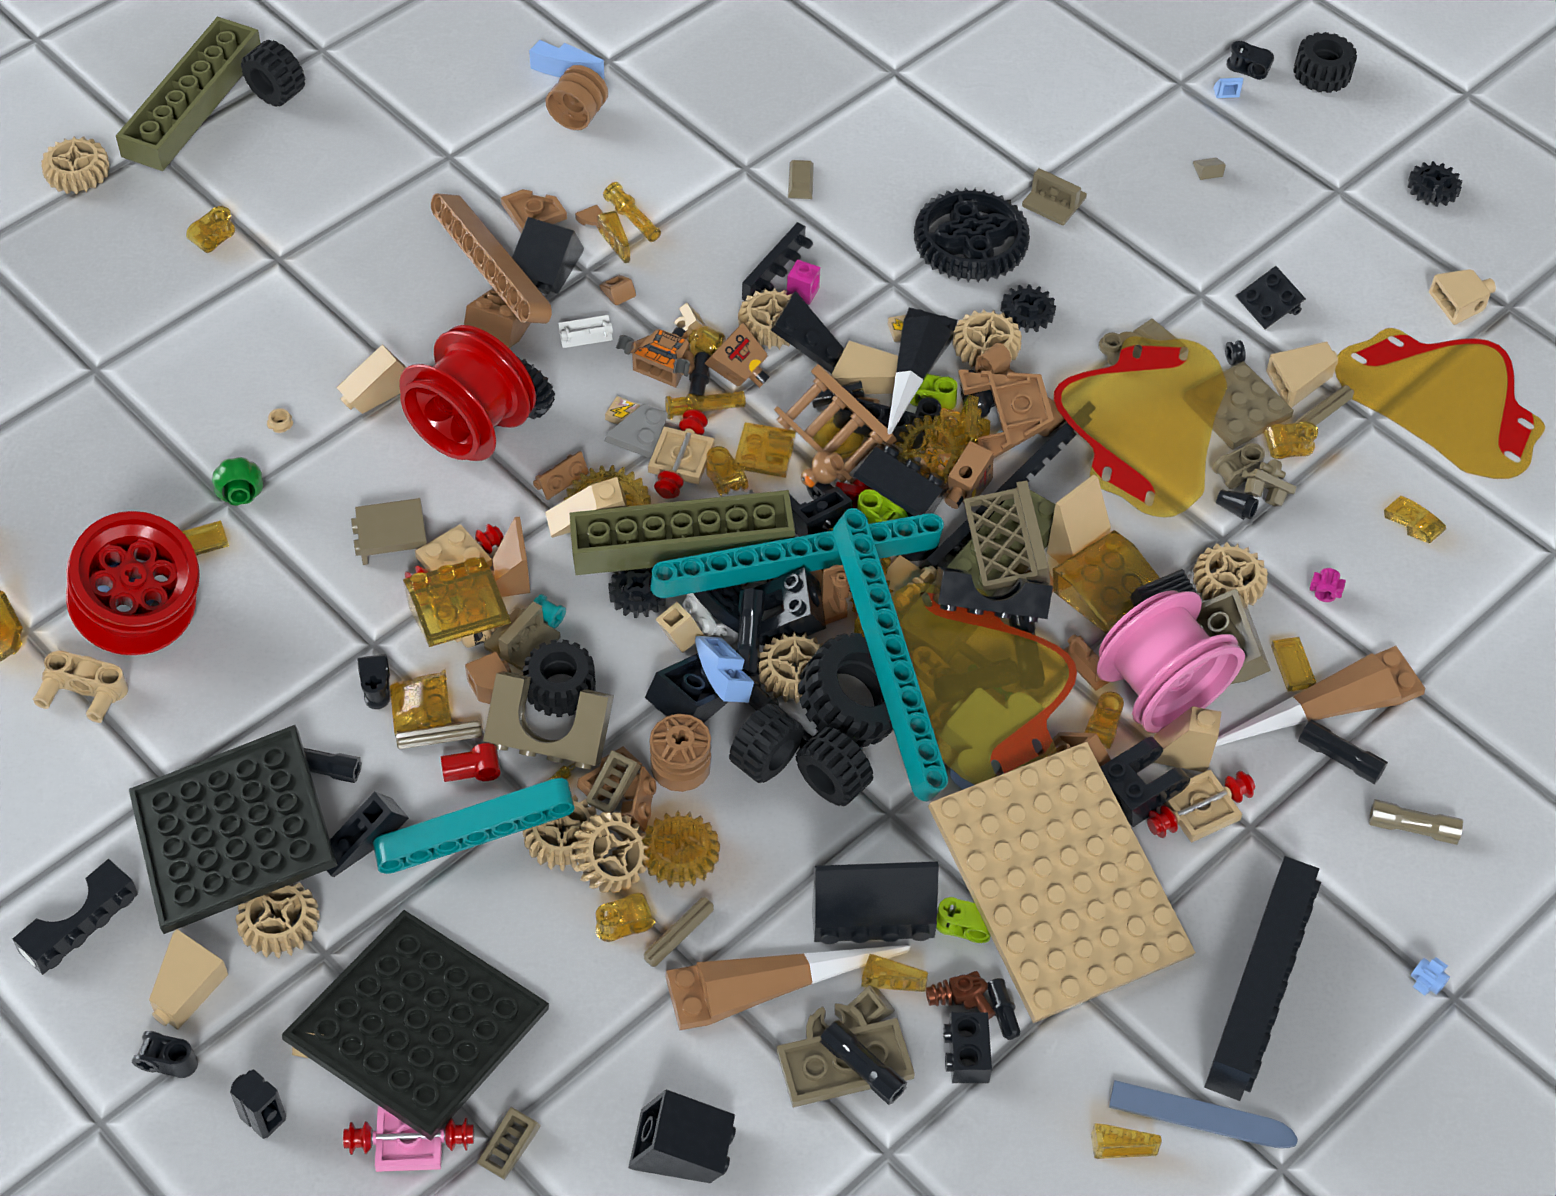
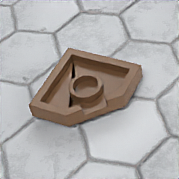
M522 189L501 197L502 206L520 233H522L528 217L550 224L567 219V212L556 196L546 194L545 197L533 195V191Z

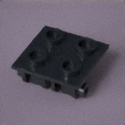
M1274 266L1236 295V298L1264 330L1287 313L1299 314L1302 310L1300 307L1301 303L1306 300L1277 266Z

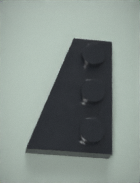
M795 291L789 298L771 331L832 374L844 348Z

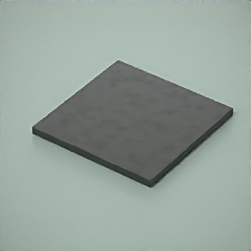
M296 725L129 789L158 922L163 934L337 866Z
M403 910L282 1033V1040L431 1141L549 1010V1003L406 910Z

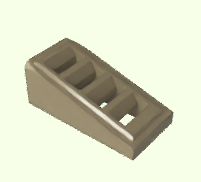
M612 750L586 798L587 803L602 812L608 811L612 814L636 777L641 765ZM619 764L627 768L625 773L616 770L615 767ZM611 774L621 778L619 784L608 779ZM607 784L615 788L616 791L612 794L602 789L603 786ZM598 794L611 799L609 804L596 799Z
M510 1107L477 1161V1164L505 1180L535 1137L541 1125L520 1111ZM515 1122L526 1128L523 1134L512 1128ZM507 1133L519 1139L517 1145L504 1138ZM500 1143L512 1150L510 1156L497 1149ZM494 1154L506 1163L501 1167L489 1160V1158Z

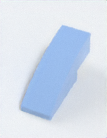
M539 40L529 50L531 69L544 74L561 77L567 68L573 65H582L598 73L602 79L605 78L603 59L566 43L558 48Z
M696 636L695 643L702 667L718 696L725 702L749 703L754 681L742 671L744 659L721 637Z

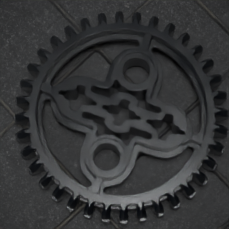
M965 187L963 191H959L956 188L953 193L946 191L944 195L938 194L936 199L931 198L929 203H925L915 220L914 241L920 258L925 260V264H931L932 270L939 269L940 275L947 273L948 278L955 276L958 281L964 278L968 282L971 279H975L977 282L980 279H985L988 282L991 277L998 279L1000 274L1006 276L1008 271L1013 272L1015 266H1019L1028 250L1030 230L1027 218L1023 216V211H1018V206L1012 205L1011 200H1004L1003 195L997 197L995 192L986 193L985 189L982 192L977 191L976 188L973 191H969ZM979 212L987 213V215H980ZM950 213V221L941 223L935 232L929 233L930 226L937 219ZM1008 237H1015L1014 243L1010 248L994 256L993 248L1002 246ZM963 254L965 258L957 257L954 255Z

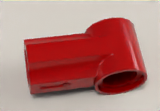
M491 743L478 744L470 752L440 756L444 782L474 777L479 781L487 782L497 779L501 774L497 747Z

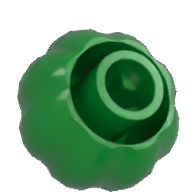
M244 457L225 459L212 474L214 492L219 499L228 502L230 505L248 504L263 489L262 472L256 463Z

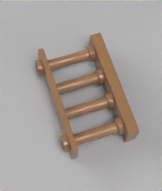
M817 364L811 370L815 377L814 384L786 413L777 406L774 409L779 415L776 420L787 431L790 427L795 430L817 452L827 451L831 454L859 426L862 428L865 424L871 430L869 433L870 437L844 463V471L838 474L837 477L842 483L847 480L852 485L855 480L849 473L877 444L881 445L883 442L892 445L897 439L893 434H888V429ZM828 389L834 395L832 403L803 431L793 420L821 391L825 392ZM847 407L853 413L850 416L852 419L822 449L812 438L840 408L843 410Z

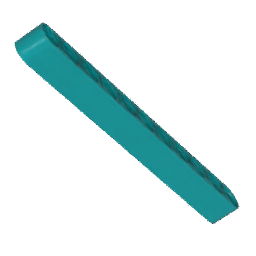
M851 508L835 524L833 528L834 538L912 791L919 800L928 802L947 786L948 776L867 518L862 511Z
M928 513L869 524L879 559L936 548L940 543L944 522L938 515ZM833 531L659 562L652 569L651 591L657 597L669 598L778 578L804 567L810 572L843 564Z

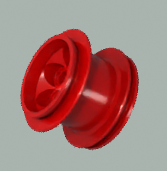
M458 325L451 328L448 332L441 334L436 339L434 344L435 365L433 367L424 364H414L403 370L399 380L401 406L411 426L431 447L453 459L483 461L488 459L496 448L494 427L513 428L522 425L527 420L529 413L534 409L536 393L526 368L503 342L477 327Z
M125 511L97 520L79 536L67 562L66 604L69 616L82 636L95 646L120 655L152 653L165 648L177 640L187 629L194 615L196 593L200 579L198 560L194 548L186 535L173 523L160 516L147 512ZM116 563H119V564H120V565L117 566V567H110V565H113V564H116ZM158 575H163L168 580L160 582L157 581L155 577ZM131 578H137L134 582L129 581ZM105 585L111 589L107 592H102L97 588ZM148 600H156L157 602H159V605L152 607L147 605L145 602ZM120 605H126L131 609L129 611L122 612L119 611L117 607Z

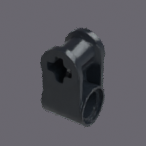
M1245 41L1233 42L1230 49L1231 57L1227 59L1226 63L1227 68L1254 79L1261 80L1266 78L1274 62L1273 53L1268 49L1248 44Z
M387 654L359 657L357 659L358 671L365 703L371 709L384 708L390 702V672Z
M145 1031L143 1033V1043L139 1053L132 1058V1064L143 1071L157 1072L178 1078L191 1076L198 1066L197 1057L187 1040L162 1035L154 1031ZM186 1055L182 1060L175 1061L178 1057Z

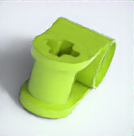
M928 374L910 404L918 406L921 399L929 397L940 402L941 411H950L957 405L958 384L951 377Z
M864 490L859 495L857 509L865 514L868 524L908 517L903 508L894 504L875 490Z
M955 897L944 898L940 902L936 926L940 933L967 939L974 943H986L990 940L991 935L975 903Z

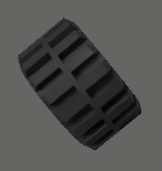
M1317 32L1314 35H1308L1306 39L1301 41L1293 69L1295 78L1300 80V84L1306 85L1310 90L1314 89L1321 93L1322 91H1326V93H1332L1333 90L1336 92L1340 91L1341 88H1345L1351 81L1357 60L1356 48H1353L1354 45L1351 42H1347L1345 37H1340L1335 33L1323 32L1321 34Z
M263 41L242 58L241 68L246 83L267 104L280 107L305 86V75L299 61L290 50L277 41Z
M557 639L550 640L551 644L546 645L544 642L539 645L538 650L534 648L530 652L531 657H526L524 661L523 676L531 677L527 695L530 705L534 704V708L538 712L544 710V715L547 716L556 714V717H563L562 714L568 713V716L575 715L574 711L577 710L580 691L586 689L596 691L594 661L592 656H589V652L585 648L580 649V644L576 642L569 644V640L563 639L562 642H557ZM557 674H566L572 677L560 683L547 680Z
M765 705L751 715L736 734L729 752L730 762L757 783L767 782L779 774L795 755L803 737V725L777 705Z
M822 728L797 751L795 756L798 769L808 785L822 798L837 806L849 804L874 778L871 764L861 748L847 735L834 728Z

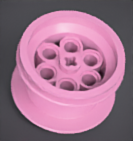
M1170 590L1146 599L1131 609L1112 627L1099 649L1098 677L1107 682L1123 679L1127 681L1138 695L1133 707V719L1135 722L1142 724L1144 729L1150 733H1158L1192 706L1206 708L1232 683L1245 660V653L1238 646V641L1233 635L1220 634L1209 637L1196 620L1201 610L1202 600L1195 592Z

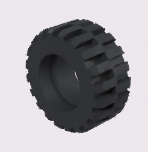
M844 633L827 640L808 661L801 672V681L798 684V692L802 695L799 699L802 709L806 708L807 713L805 715L809 722L813 721L817 727L815 729L818 732L822 728L830 727L847 735L860 748L868 747L870 744L875 745L893 731V727L866 639L860 633H851L849 636ZM837 674L851 675L864 683L873 697L874 707L863 706L852 701L841 689Z

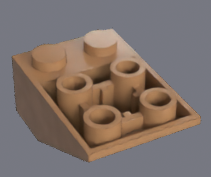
M494 288L466 306L464 325L474 326L490 333L508 348H511L520 341L531 324L522 323Z

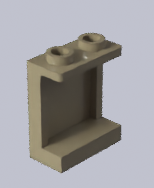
M420 498L355 507L356 518H351L353 535L358 534L359 539L354 540L356 556H361L363 565H368L369 555L411 549L417 550L427 544Z

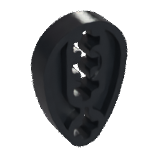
M741 585L693 593L698 601L716 619L739 633L740 591L743 590Z

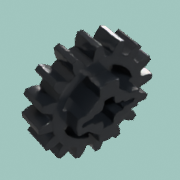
M1432 161L1431 165L1428 166L1423 162L1421 167L1416 165L1414 171H1411L1407 188L1411 189V195H1418L1417 201L1426 200L1425 205L1431 202L1434 203L1435 207H1438L1439 203L1447 206L1449 201L1454 203L1456 197H1459L1462 189V180L1458 179L1460 174L1452 173V167L1444 168V163H1441L1439 166Z
M1028 284L1027 288L1018 285L1017 291L1010 288L1009 294L1003 295L1000 311L1004 312L1005 318L1012 317L1013 323L1018 324L1019 329L1021 327L1024 328L1025 333H1028L1030 328H1033L1035 332H1039V326L1046 329L1048 323L1053 322L1056 305H1054L1055 299L1049 298V291L1040 292V286L1032 289L1031 284Z
M653 568L618 571L619 576L612 574V583L608 584L610 603H614L616 611L623 608L624 616L632 612L634 618H638L639 613L649 617L650 610L658 613V605L665 606L666 598L657 597L651 591Z

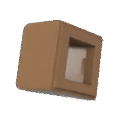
M617 275L599 285L600 289L615 305H619L636 296L632 280L622 275Z

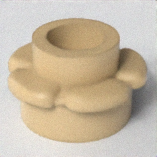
M279 408L270 412L269 420H267L269 429H273L276 433H283L293 426L292 416L287 410Z

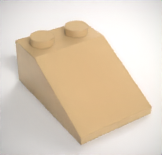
M1093 474L1056 502L1047 554L1069 572L1078 566H1084L1097 551L1102 552L1110 541L1111 526L1099 479L1096 475Z

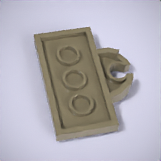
M835 1003V1016L856 1035L860 1043L883 1064L891 1067L905 1081L914 1079V1069L897 1018L867 1025L862 1013L854 1005L850 1007ZM823 1006L817 1009L813 1015H810L806 1025V1039L777 1046V1055L793 1108L871 1089L870 1085L842 1059L833 1055L820 1043L821 1035L829 1027L824 1021L826 1010Z

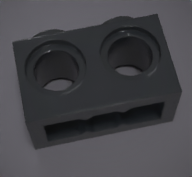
M951 1012L949 1024H944L943 1026L944 1043H949L950 1053H945V1071L951 1072L952 1083H989L992 1073L988 1012ZM962 1030H966L971 1032L973 1035L963 1036L959 1032ZM970 1059L975 1064L965 1065L961 1060Z

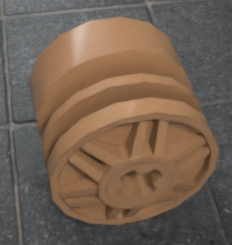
M573 65L566 69L558 83L548 93L545 99L546 108L553 119L563 127L571 130H582L589 125L595 114L606 102L608 88L600 75L592 69L582 65Z
M685 714L667 716L657 722L651 731L649 741L650 767L653 778L661 786L671 791L679 792L693 790L703 784L709 776L711 768V736L707 726L700 719Z

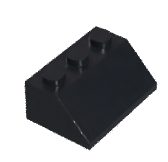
M890 444L876 446L855 471L853 477L913 516L928 513L934 514L949 489V486L944 484V478L936 473L931 472L929 474L922 470V464L912 458L905 459L899 455L900 450Z

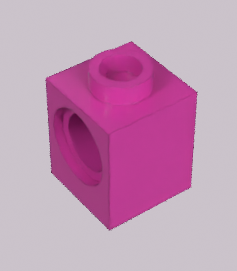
M797 259L787 276V295L793 294L796 291L805 303L810 305L820 288L821 267Z

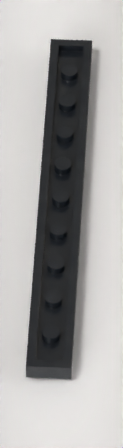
M1088 401L1072 419L1078 426L1084 429L1092 421L1089 415L1096 407ZM1068 422L996 492L1015 489L1017 487L1016 482L1026 480L1029 482L1030 480L1027 476L1030 473L1036 476L1046 466L1043 461L1046 458L1051 461L1061 451L1058 446L1062 442L1067 445L1077 435ZM981 505L974 513L982 516L988 508ZM993 511L987 519H989L995 513V511ZM968 519L920 565V569L933 566L937 570L938 566L943 567L948 562L945 557L949 553L954 556L964 546L961 541L965 537L969 540L972 539Z

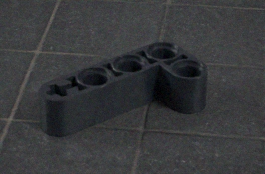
M855 398L888 429L891 407ZM923 398L919 401L915 413L905 411L892 432L897 439L893 444L917 451L927 450L929 444L932 445L941 412L940 402L934 398ZM847 407L843 410L840 408L833 416L834 426L841 430L852 419L850 416L853 413ZM864 424L862 428L859 426L853 434L869 438L871 430Z

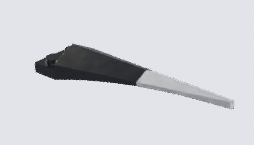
M908 308L901 332L888 434H892L917 390L943 352L950 345L953 332L957 326V319L926 312L921 309Z

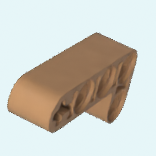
M995 343L976 359L975 371L977 373H981V371H991L992 374L1007 375V372L1015 373L1010 369V352L1001 343ZM1049 397L1048 400L1054 417V425L1038 433L1044 437L1051 434L1066 421L1059 413L1055 402Z

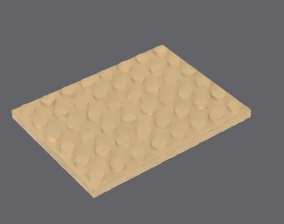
M1087 742L932 801L928 805L1033 1023L1190 958L1196 953Z

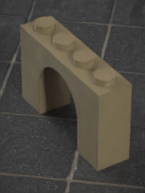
M505 671L496 673L484 742L494 744L498 750L507 751L509 747L519 749V754L535 757L536 753L547 755V760L563 763L564 759L575 761L574 766L584 769H591L592 765L596 766L601 763L614 695L588 689L580 691L576 716L571 730L562 739L548 740L534 733L525 717V705L531 677Z

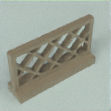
M1027 480L1016 482V489L964 499L984 591L1013 586L1019 578L1044 581L1051 584L1049 566ZM1014 499V504L1009 511L998 506L1003 500ZM983 505L988 509L980 516L972 512L971 507ZM993 511L1004 516L998 524L987 519ZM1009 519L1020 524L1014 532L1004 528ZM982 525L993 529L987 538L977 533ZM998 533L1009 537L1003 546L992 541ZM1014 541L1025 545L1020 554L1009 550ZM987 546L998 551L992 560L982 555ZM1004 554L1014 559L1008 568L997 563ZM1019 563L1030 567L1031 572L1018 574L1014 570ZM992 568L1003 573L999 579L987 580V575Z

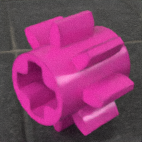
M1324 568L1320 573L1314 572L1310 591H1315V597L1318 600L1332 602L1336 597H1342L1346 580L1340 579V573L1337 570Z

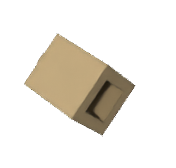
M678 602L656 618L668 639L682 653L695 644L696 636H704L692 616Z

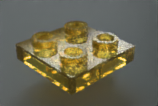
M745 422L734 460V469L786 478L796 440V431H787L782 428Z

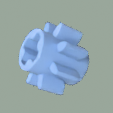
M1437 957L1432 959L1431 962L1423 958L1411 974V977L1417 981L1413 987L1424 996L1430 991L1437 995L1450 979V976L1444 972L1448 965Z

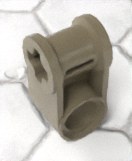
M1246 444L1230 454L1220 457L1213 464L1212 470L1223 477L1229 489L1237 488L1247 481L1241 477L1243 470L1252 472L1254 469H1259L1260 464L1264 461L1265 451L1258 444Z

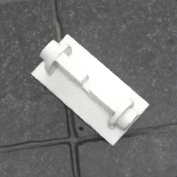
M609 315L558 323L562 348L613 340V328Z
M693 593L687 594L682 606L692 616L704 636L725 637L727 635V626L711 615Z

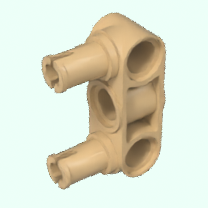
M54 651L48 654L44 660L43 682L33 701L38 707L48 709L59 689L74 691L85 696H93L94 699L86 715L89 720L101 723L111 703H115L127 695L128 686L122 669L115 664L65 651Z

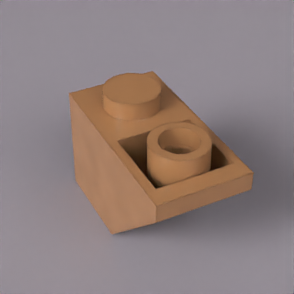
M493 652L465 664L467 681L478 701L490 704L496 673L502 671L511 673L507 661H501L497 652Z

